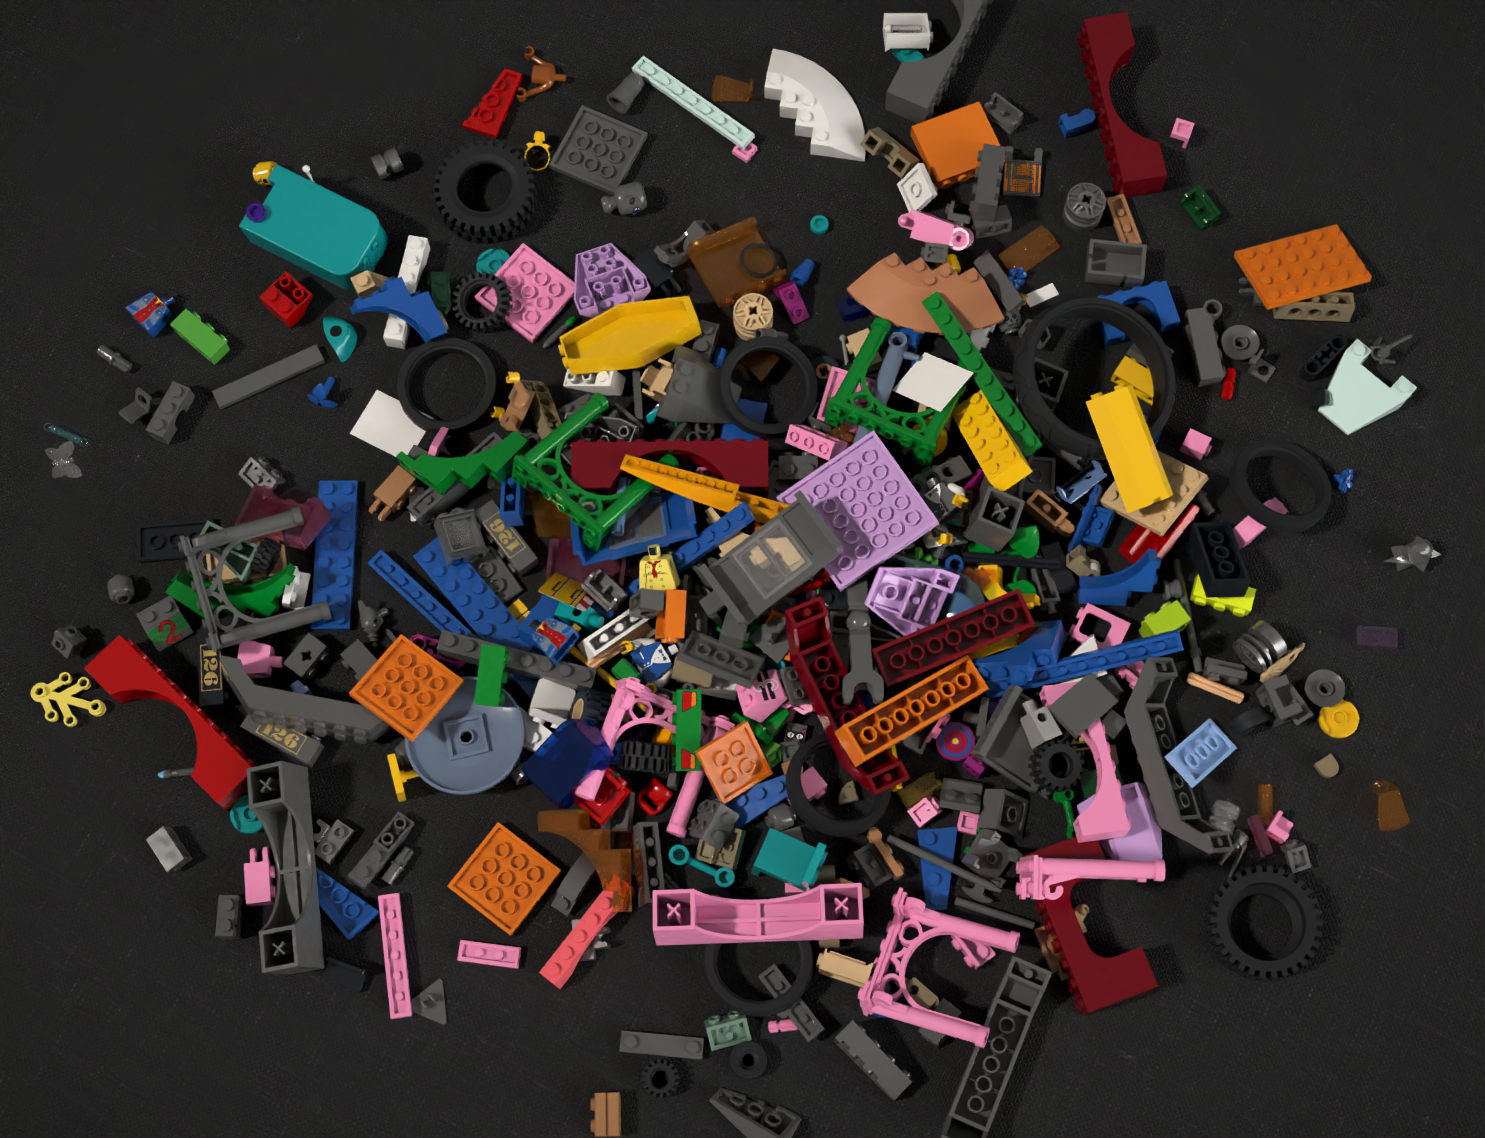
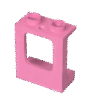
M1087 603L1085 608H1080L1076 616L1079 619L1077 625L1072 624L1068 635L1071 636L1068 642L1071 643L1074 640L1082 644L1088 638V636L1079 631L1086 614H1093L1109 622L1111 628L1105 641H1097L1099 649L1121 644L1131 623Z

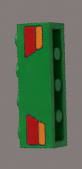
M676 688V693H672V705H676V713H672V725L676 726L675 733H672L671 744L675 746V754H671V766H675L676 771H700V761L695 751L701 748V689Z

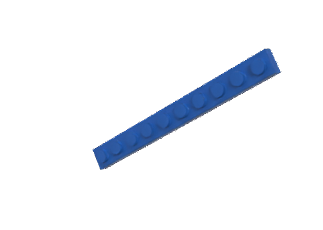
M1176 629L1058 659L1056 665L1037 666L1032 681L1012 682L1011 677L983 679L989 688L985 693L987 698L991 699L1003 696L1010 685H1018L1023 690L1146 660L1150 657L1182 651L1184 649L1179 630Z

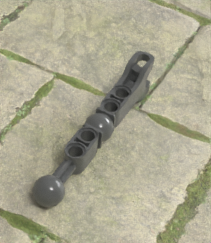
M861 577L846 588L848 611L846 624L849 629L851 672L843 679L842 697L844 705L852 704L853 696L859 690H866L871 693L874 704H882L884 698L883 678L872 667L870 637L872 621L868 614L869 608L864 604L868 595L867 578Z

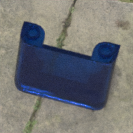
M569 719L561 723L523 764L521 769L525 776L558 808L568 809L574 804L576 797L572 792L592 770L603 771L607 769L615 755L592 719Z

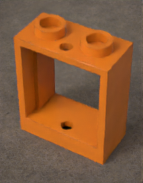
M662 590L664 591V598H666V607L656 616L655 639H660L661 643L665 644L678 643L679 639L684 638L687 590Z

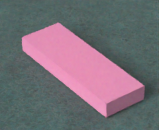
M460 940L457 961L519 969L522 948Z

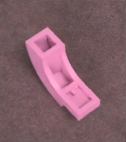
M1276 497L1263 503L1276 512L1282 514L1288 512ZM1247 516L1233 529L1239 549L1251 543L1267 527Z

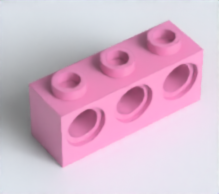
M790 424L785 440L787 444L828 461L843 452L848 444L846 441L801 424Z

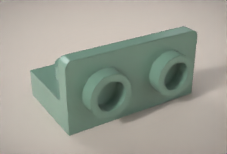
M733 1010L727 1015H714L704 1021L711 1051L733 1046L743 1041H752L746 1015Z

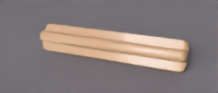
M1190 672L1186 679V682L1238 704L1244 699V693L1193 672Z

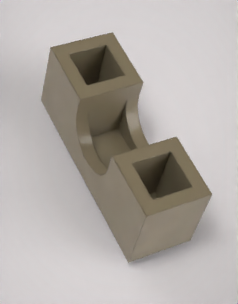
M880 127L870 129L860 144L873 156L880 155L890 162L888 168L900 178H904L920 161Z

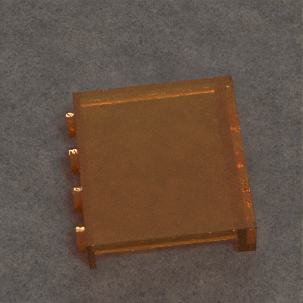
M754 216L689 243L687 254L718 307L729 306L743 295L756 291L761 292L769 285H777L784 280L786 269L780 270L778 265L776 270L765 278H755L748 275L740 265V254L746 246L753 243L765 245L755 228L757 221ZM761 247L748 249L743 257L746 268L756 274L769 272L774 264L771 253Z

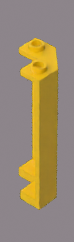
M1123 383L1115 386V391L1103 395L1102 392L1091 395L1092 400L1086 401L1124 506L1127 513L1149 506L1154 502L1169 498L1173 495L1133 385L1126 386Z

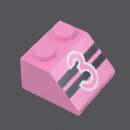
M777 669L759 672L751 690L738 684L735 686L743 714L760 723L788 699Z

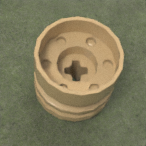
M750 293L743 295L734 305V328L736 334L741 339L747 341L755 338L754 333L758 328L769 330L773 327V308L771 302L766 297Z

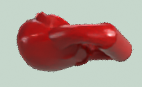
M653 778L638 793L636 804L649 816H655L663 810L665 804L672 798L673 793L659 779ZM646 794L654 804L658 805L656 810L642 798L643 795Z

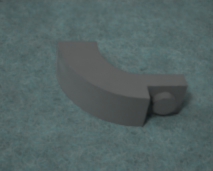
M588 847L567 873L557 890V895L551 906L564 915L569 916L588 883L598 873L605 857Z

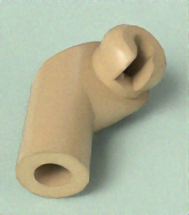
M1080 904L1075 907L1074 912L1082 932L1085 933L1087 929L1083 921L1086 914L1089 913V907L1086 904Z

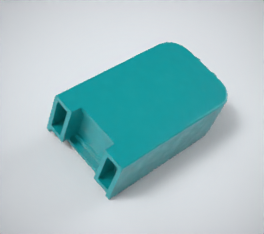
M276 164L268 177V181L273 188L262 204L266 210L265 219L262 222L254 223L245 215L239 225L240 229L251 243L343 289H355L350 278L366 270L373 272L388 244V236L376 214Z

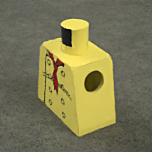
M658 544L648 546L649 555L644 556L640 560L639 590L641 588L653 590L677 589L680 585V579L672 555L661 554L660 545Z

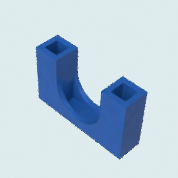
M1154 281L1147 286L1142 287L1138 285L1131 290H1119L1112 295L1098 296V298L1115 301L1124 306L1128 304H1141L1147 307L1154 317L1159 333L1176 329L1180 323V318L1166 281ZM1096 320L1105 347L1124 342L1126 335L1110 324Z

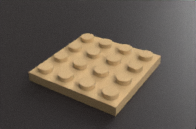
M1157 450L1173 492L1171 497L1127 513L1117 484L1114 481L1099 499L1100 505L1113 510L1115 513L1163 536L1207 482L1208 476Z

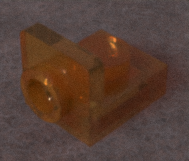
M975 567L961 583V586L976 598L987 584L992 581L989 578L991 574L983 567L980 570Z

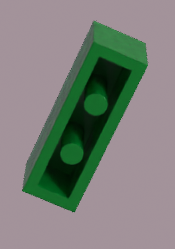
M481 644L475 705L500 707L501 704H504L505 692L502 689L503 683L506 684L508 678L505 665L506 663L509 664L510 652L507 651V647Z

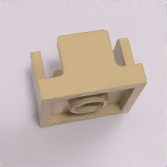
M661 358L658 360L661 363L659 369L648 364L640 378L641 382L648 385L647 390L644 388L642 390L644 395L658 402L667 393L674 368L672 363Z

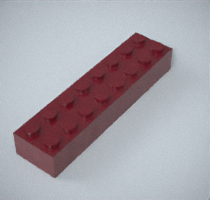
M1018 588L871 650L872 659L879 675L883 678L884 687L887 689L1031 629L1035 626V623Z

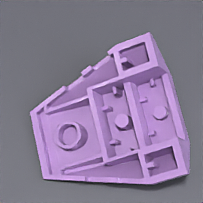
M879 567L864 604L905 636L936 622L947 593L953 594L960 575L942 568Z

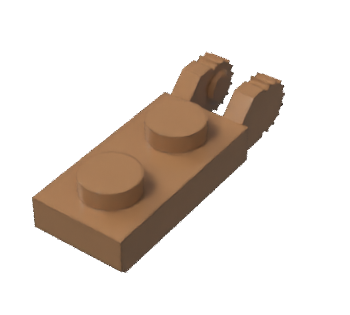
M870 827L867 832V840H869V843H872L893 875V880L901 879L904 874L902 864L899 860L895 861L891 855L893 852L887 843L884 844L881 840L882 833L879 829Z

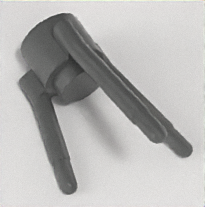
M1409 334L1389 345L1380 344L1382 337H1379L1374 345L1370 346L1372 358L1379 361L1380 364H1395V360L1386 359L1390 355V349L1410 339L1412 335Z
M1235 830L1233 834L1229 833L1234 850H1239L1229 877L1234 874L1243 852L1247 848L1246 843L1249 840L1248 836L1240 830ZM1233 851L1226 852L1219 861V864L1222 865Z

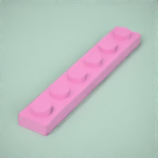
M400 894L378 896L390 1017L391 1019L411 1017L412 1007Z

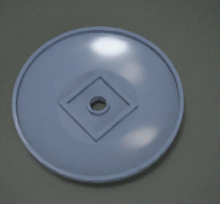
M460 677L464 680V684L413 743L405 737V748L412 767L427 784L445 793L469 795L492 788L510 774L523 751L525 724L517 703L505 689H502L505 692V701L500 707L475 705L477 677ZM463 734H472L469 742H462Z

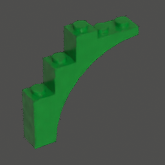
M289 563L279 573L269 579L255 584L241 586L223 585L229 601L238 611L245 614L249 608L261 617L268 618L270 614L275 615L280 608L278 603L284 591L283 587L286 584L289 586L295 579L293 574L296 567ZM180 570L170 582L165 593L205 618L203 611L199 612L196 600H199L198 593L193 592L191 581L194 580L193 576ZM204 581L206 589H208L212 583ZM218 586L214 592L219 593ZM209 596L213 614L219 606L226 605L224 601L220 603L216 597ZM222 610L234 618V613H232L230 610Z

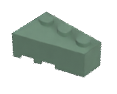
M207 520L200 535L224 528ZM249 540L236 545L229 552L224 562L245 584H247L254 571L251 569V564L259 546ZM229 544L215 547L211 550L221 556Z

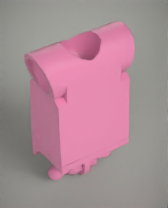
M911 210L909 213L903 214L898 218L899 225L912 230L910 238L947 244L949 248L954 250L966 249L974 241L973 232L969 228L926 212Z

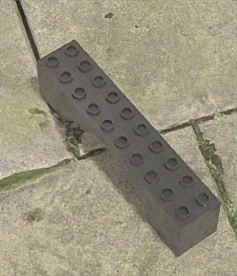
M951 0L960 17L961 28L958 34L938 54L920 61L901 63L887 90L885 110L917 124L933 118L934 107L939 106L942 100L941 94L943 91H947L950 84L948 81L950 76L954 77L957 71L956 65L958 62H962L965 52H963L965 47L969 48L972 42L971 36L973 33H977L980 26L978 22L980 18L984 19L987 13L986 7L988 4L991 5L993 0Z
M1035 357L1034 369L1037 385L1044 401L1053 412L1059 402L1069 371ZM1014 388L1011 399L1040 440L1042 435L1026 417ZM1017 444L1023 456L1025 457L1027 463L1030 466L1034 452L1026 457L1020 446ZM984 475L963 537L999 552L1015 533L1025 503L1022 493L1026 477L1003 492L994 488L986 475Z
M279 761L247 768L249 809L257 816L267 833L274 855L277 876L274 908L267 924L259 931L262 973L291 975L323 969L324 957L308 767Z

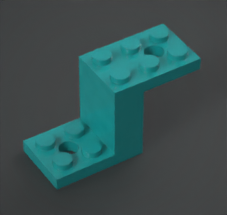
M770 828L751 874L759 876V873L762 872L806 892L807 888H812L817 880L820 871L816 869H820L826 859L828 852L825 851L827 845L819 842L815 848Z

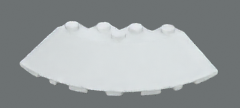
M773 49L764 87L765 98L781 100L780 117L796 119L795 135L812 138L810 154L865 162L866 149L860 145L865 137L863 121L855 102L845 87L832 74L815 62L788 51Z

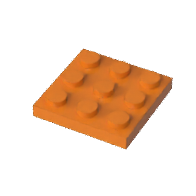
M743 721L695 751L722 804L729 802L773 774L747 721Z

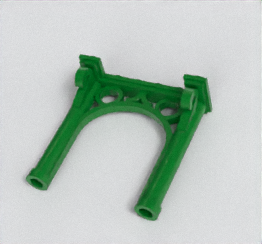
M877 317L872 322L871 330L835 396L829 398L824 421L831 426H837L842 429L844 419L852 424H858L866 428L868 431L872 432L874 430V432L883 435L887 439H892L905 447L915 449L912 460L920 465L930 467L936 443L968 380L941 412L930 408L922 412L906 413L896 411L880 403L867 387L866 373L888 335L891 324L886 319ZM959 360L957 366L966 369L962 361ZM860 383L862 392L854 393L858 384ZM866 399L870 406L862 408L857 406L854 401ZM874 408L876 409L875 413H877L879 416L871 413ZM932 416L928 426H926L924 419ZM899 420H902L901 426L898 425V424L893 423V422H899ZM916 421L921 429H910L906 426V423Z
M595 393L590 397L589 402L525 455H516L512 470V478L516 484L521 485L525 489L529 484L537 488L547 500H551L557 506L560 512L567 514L575 525L580 526L584 530L582 536L584 544L595 552L599 550L601 540L610 532L611 525L657 486L638 478L627 489L618 494L596 495L578 487L564 472L560 460V453L564 445L609 408L607 399L601 393ZM556 449L555 459L546 458ZM666 454L657 462L680 468L678 461L671 454ZM544 465L555 467L556 474L547 475L542 471L541 467ZM559 478V484L561 485V489L553 483L556 482ZM570 497H575L576 499H578L579 497L581 498L579 499L577 504ZM584 502H594L598 510L589 512L582 504ZM612 503V504H611L608 508H606L604 511L602 510V508H603V505H602V504Z

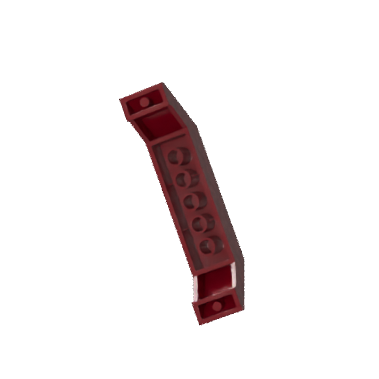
M816 597L785 610L790 660L843 769L872 795L879 794L909 780L910 777L902 761H899L888 750L855 767L834 733L844 724L866 713L867 710L858 692L854 694L852 704H843V679L848 674V671L831 639L829 612L822 597Z

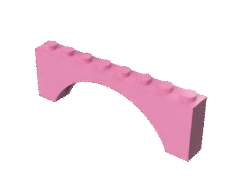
M1078 682L1043 686L1039 694L1042 707L1046 706L1048 708ZM1099 718L1081 734L1096 764L1097 788L1091 805L1073 823L1078 843L1125 837L1131 828V820L1125 812L1126 802L1120 793L1121 784L1115 775V762L1110 757V744L1105 739V726Z

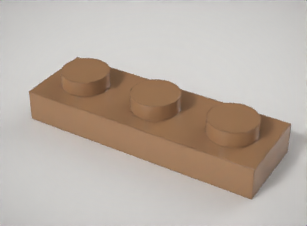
M1124 194L1106 198V206L1119 241L1142 244Z

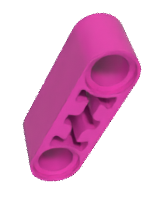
M414 635L410 638V641L414 644L423 642L424 645L421 649L437 661H441L442 664L455 668L462 667L465 664L464 661H454L451 658L438 655V653L435 654L433 650L437 651L439 640L423 635Z

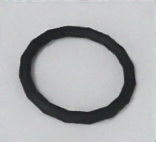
M753 243L742 250L740 265L748 275L755 278H765L776 270L778 264L777 256L769 246ZM753 247L766 249L771 253L774 260L772 269L764 274L751 272L744 264L743 257L745 252Z

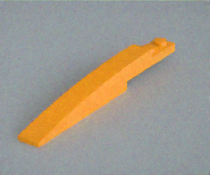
M627 454L620 466V469L654 485L725 512H730L743 501L747 502L756 518L754 521L764 524L789 506V504L740 492V485Z

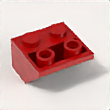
M286 271L259 296L263 305L290 329L304 316L313 297L312 293Z

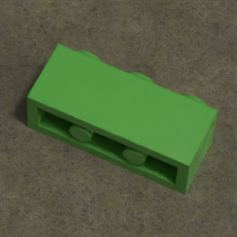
M185 309L170 324L171 327L213 365H216L230 351L227 345L228 340L222 334L217 335L214 333L215 329L206 322L204 324L201 322L202 318L193 311L191 313Z

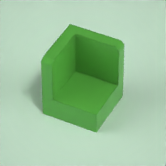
M757 740L770 769H772L782 761L781 745L774 741L766 745Z

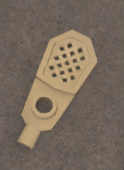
M1302 642L1293 650H1288L1284 657H1281L1260 675V681L1264 683L1279 677L1295 660L1298 653L1304 649L1305 643Z

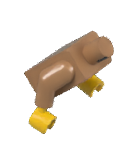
M508 372L509 376H506V382L514 383L515 392L506 412L502 407L493 406L495 412H491L490 415L493 418H499L500 425L505 430L518 432L535 393L527 390L523 383L519 382L520 374L518 372Z

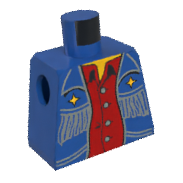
M149 292L128 305L126 310L155 338L172 318L173 315L167 307L175 300L168 292L160 298Z
M547 617L543 623L535 619L530 624V629L534 631L531 639L555 665L558 664L580 638L575 628L552 617Z

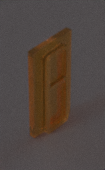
M1041 225L1000 253L998 258L1008 270L1023 267L1024 271H1028L1060 249V246L1049 230Z

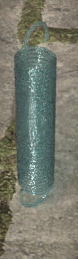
M52 424L49 427L48 432L78 445L85 439Z

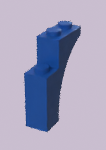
M1147 549L1145 554L1136 563L1122 571L1104 576H1079L1077 589L1078 604L1126 606L1127 598L1131 597V591L1152 592L1153 585L1157 584L1158 579L1156 569H1160V557H1157L1156 549Z

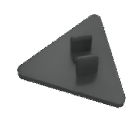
M438 979L411 1000L412 1012L445 1025L447 1019L443 981Z

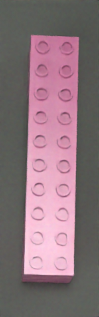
M862 883L820 884L800 894L760 900L721 898L704 894L695 889L653 890V933L656 945L863 938Z

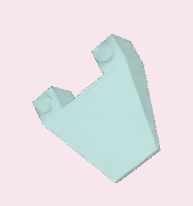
M1356 339L1344 352L1337 364L1327 388L1330 394L1329 404L1318 409L1322 415L1346 435L1399 409L1417 388L1403 375L1389 388L1361 364L1367 359L1372 350L1359 339Z

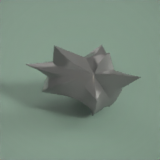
M1416 536L1415 540L1410 544L1391 547L1393 556L1383 562L1396 563L1397 572L1413 565L1424 572L1429 559L1441 556V554L1433 549L1428 539Z

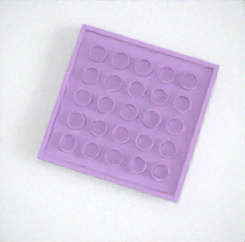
M874 430L776 497L779 502L791 505L797 500L794 494L801 490L843 545L840 547L843 553L824 567L840 591L940 524Z

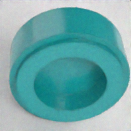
M822 215L814 216L810 222L811 231L817 235L827 232L829 228L828 219Z

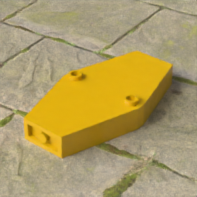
M682 296L616 305L560 336L561 345H558L561 356L565 355L562 361L565 369L569 368L571 375L615 371L645 366L674 350L677 344L683 345L702 334L690 297Z

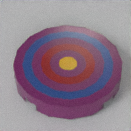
M950 722L941 727L942 731L935 740L938 753L944 759L953 762L967 759L975 747V737L972 730L960 722Z

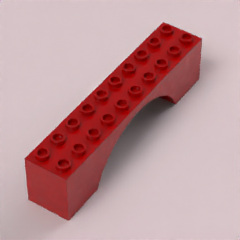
M118 635L84 667L121 704L137 699H158L172 703L186 713L192 723L197 740V758L191 777L221 807L229 811L235 804L234 802L248 792L246 769L257 767V765L250 758L245 760L247 755L198 706L193 704L194 702L128 637L124 639Z

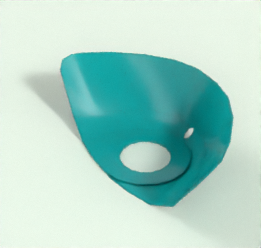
M325 316L323 317L325 335L340 361L345 362L352 354L357 343L355 328L346 320ZM333 326H339L342 329V333L337 337L330 334V329Z

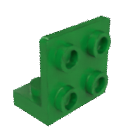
M779 706L761 723L744 714L740 716L736 712L730 719L737 725L747 721L755 738L769 745L791 713Z

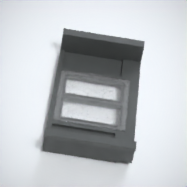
M801 490L794 494L797 499L795 502L711 566L707 567L703 563L698 567L738 624L742 622L746 626L843 553L840 549L843 545Z

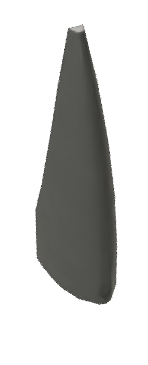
M1039 549L1033 557H1042ZM1031 568L1033 584L1037 595L1040 597V610H1048V614L1055 613V605L1060 601L1055 581L1048 569Z

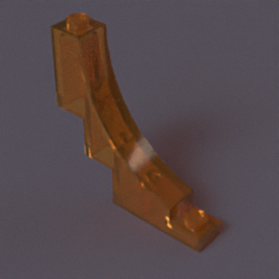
M590 810L538 811V832L555 833L576 844L595 867L603 890L613 891V912H631V849H610V829H590Z

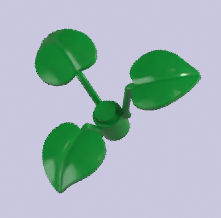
M1037 526L1016 528L1014 535L1008 541L1011 548H1007L999 554L1019 555L1024 558L1035 556L1039 549ZM971 542L965 547V551L993 554L996 552L976 542ZM974 564V565H975V567L978 568V566H984L985 564ZM1016 567L1013 577L1014 583H1008L1005 591L1009 593L1019 588L1022 594H1037L1034 585L1029 581H1017L1020 567Z

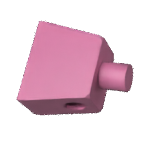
M251 640L239 644L237 659H241L243 669L250 679L271 677L272 668H283L284 657L274 656L275 650L270 645Z

